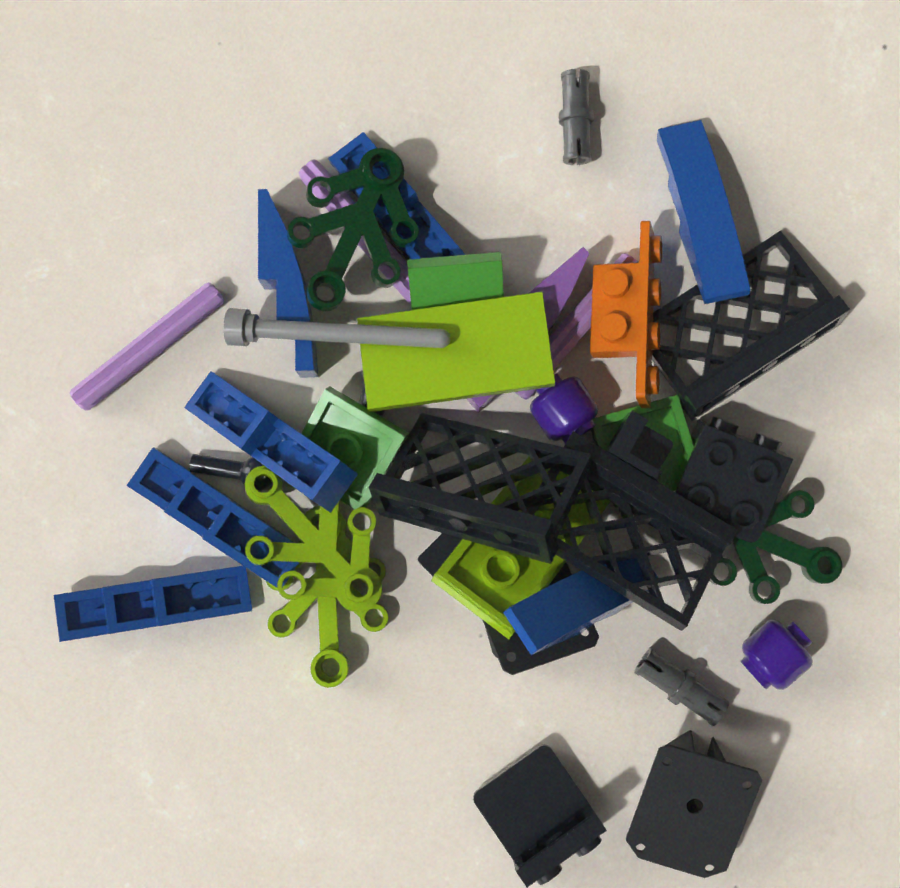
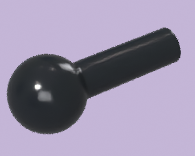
M193 454L190 459L189 469L190 472L241 480L245 486V479L249 472L256 467L264 465L253 457L248 458L245 462ZM261 476L255 481L254 486L256 490L263 492L273 486V482L269 477Z

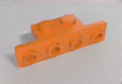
M641 221L639 263L593 265L590 353L593 358L637 357L636 399L641 408H651V394H659L660 386L658 366H652V350H660L661 343L660 323L653 322V306H661L662 300L661 279L654 278V263H662L663 245L662 236L654 235L651 221Z

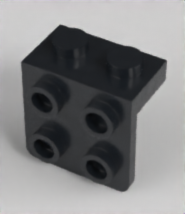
M716 416L712 417L710 423L698 419L692 433L696 443L675 492L736 528L737 532L734 537L750 543L756 542L761 536L793 458L780 451L782 442L760 433H756L753 440L736 434L739 428L738 425Z
M545 744L539 745L477 789L473 795L475 805L513 859L515 871L527 888L536 881L539 885H543L552 880L561 872L562 866L560 864L575 853L581 857L591 852L601 843L600 835L607 831L550 746Z

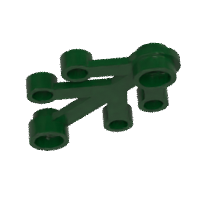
M372 149L362 157L359 168L330 178L318 176L308 183L306 198L314 207H327L332 202L334 195L363 188L357 203L309 219L297 217L288 226L287 238L297 248H306L313 243L315 237L345 228L326 270L316 273L309 281L307 298L309 303L317 310L332 311L341 304L346 293L345 283L342 278L361 236L364 239L374 265L371 270L373 282L379 287L388 288L393 286L398 280L401 272L400 266L396 260L391 258L373 212L380 196L393 223L389 231L392 243L398 247L406 248L411 246L418 236V225L409 217L398 189L404 177V165L400 157L389 149ZM377 166L384 167L388 171L389 176L385 179H379L374 175L373 168ZM316 186H323L328 190L329 195L324 199L317 198L312 193V189ZM297 226H304L309 230L310 236L306 239H298L293 234V229ZM398 226H406L411 230L412 236L409 239H403L398 236L396 228ZM383 265L389 266L393 270V278L388 280L381 278L378 274V268ZM322 286L329 287L333 291L334 296L328 301L321 300L317 296V289Z
M803 490L788 493L783 501L774 504L764 528L788 518L798 519L809 516L814 509L813 497ZM795 496L801 497L805 502V509L801 513H797L792 509L791 502ZM765 530L762 531L760 538L756 542L750 543L736 537L732 540L750 583V597L757 603L771 604L775 602L780 595V585L774 578L767 575L756 547L801 566L803 575L813 583H831L842 572L841 557L835 550L829 547L808 549ZM722 555L718 563H724L728 567V576L720 581L713 572L710 582L715 585L726 586L735 580L737 568L730 559L723 558ZM823 556L827 557L831 562V569L826 574L821 573L818 569V561ZM762 581L768 582L771 586V594L765 599L761 598L757 593V587Z

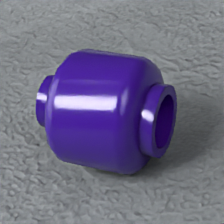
M557 373L554 375V387L535 389L539 396L531 402L530 411L549 440L559 441L562 439L566 443L573 431L583 435L596 426L593 419L598 414V406L578 377L573 376L562 380Z
M770 619L743 642L742 651L745 657L740 661L765 689L772 685L776 689L784 690L812 666L813 660L806 648L813 642L794 622L785 627L778 620Z

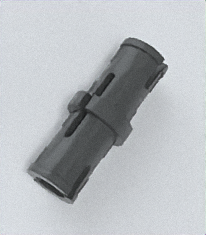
M576 69L566 70L561 73L563 110L559 112V124L563 126V163L573 165V158H577V165L587 164L592 161L590 154V125L594 121V111L589 108L590 75L584 69L579 70V77H576Z
M652 648L643 655L641 659L648 664L645 662L643 664L638 663L635 674L642 676L668 694L667 699L675 705L682 703L708 721L711 726H715L722 719L723 715L714 709L726 712L730 703L727 699H723L695 680L696 674L689 669L683 672L657 654Z

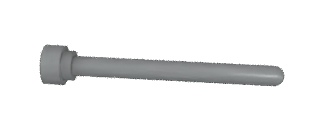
M229 308L224 318V339L226 344L231 346H248L250 342H257L259 338L444 348L449 345L451 340L450 334L444 329L260 319L258 314H251L249 309Z

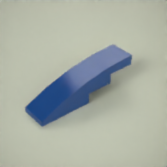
M702 120L658 129L657 143L669 174L668 189L680 219L679 234L704 304L749 295L750 286L740 242L725 188Z
M258 189V280L264 290L276 289V320L314 322L311 306L307 298V285L294 246L287 238V230L268 190ZM295 340V371L300 378L318 377L316 341Z
M155 447L150 450L126 485L163 509L166 514L200 535L203 540L275 587H277L278 580L283 573L294 571L299 562L270 561L265 565L251 563L246 556L245 547L247 542L255 536H265L271 542H296ZM257 542L251 547V555L255 559H264L269 554V547L263 542ZM289 577L283 581L282 588L289 579Z
M637 558L617 562L623 578L631 583L645 581ZM581 570L512 605L503 613L529 653L533 655L581 634L594 623L617 614L633 601Z
M244 566L53 595L59 642L252 611L247 570Z

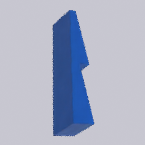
M362 132L328 159L338 174H342L359 168L362 157L368 151L377 147ZM377 166L373 168V173L377 178L385 179L389 176L388 171L384 167ZM403 178L398 189L409 217L417 223L419 228L418 236L411 246L406 248L396 246L406 260L466 255L422 205L417 193ZM363 188L352 190L357 198H359ZM380 196L373 212L378 224L390 238L389 231L393 223ZM398 226L396 228L399 237L409 239L412 236L411 230L408 227Z
M210 371L184 407L330 513L358 475L336 457L212 371Z

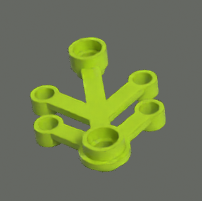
M259 466L251 470L245 479V490L249 499L258 505H269L303 543L271 542L265 536H255L247 542L245 547L248 560L255 565H265L270 561L322 563L335 577L304 578L299 572L287 571L280 576L277 583L279 594L287 600H296L301 596L336 597L345 609L352 612H364L374 607L382 593V583L378 574L369 568L370 533L376 526L375 514L365 507L356 508L350 513L347 526L350 532L353 533L349 564L336 550L339 502L331 513L320 506L318 530L282 491L283 483L281 477L266 466ZM266 476L272 480L273 486L271 490L265 493L256 490L254 484L259 477ZM358 514H365L370 519V527L363 531L356 529L353 525V518ZM257 542L265 543L269 547V554L264 559H255L250 552L253 544ZM288 577H296L301 583L300 591L294 595L285 593L282 588L283 581ZM360 579L367 584L368 590L365 596L355 597L350 592L352 581Z
M320 505L311 508L305 513V516L315 527L319 522ZM338 510L336 550L350 563L352 541L346 536V521ZM369 557V563L374 562L379 565L381 569L379 578L382 582L386 576L385 564L378 558ZM299 562L294 571H296L303 564V562ZM316 563V572L310 578L335 577L322 563ZM289 577L287 583L283 586V590H287L293 585L295 577ZM266 581L271 589L278 591L277 587ZM350 584V592L353 596H364ZM301 596L296 600H290L283 609L277 610L270 615L268 619L269 631L279 638L291 635L296 630L297 620L317 599L320 653L311 662V675L320 686L327 688L338 686L349 673V661L346 655L339 651L337 598ZM376 604L371 608L378 609L383 614V622L379 626L368 624L366 614L369 610L354 612L360 617L362 626L371 632L382 630L389 620L388 611L381 604ZM280 614L288 616L291 621L290 628L286 632L278 631L274 625L276 617ZM333 658L339 663L340 669L336 675L330 676L323 671V662L326 659Z

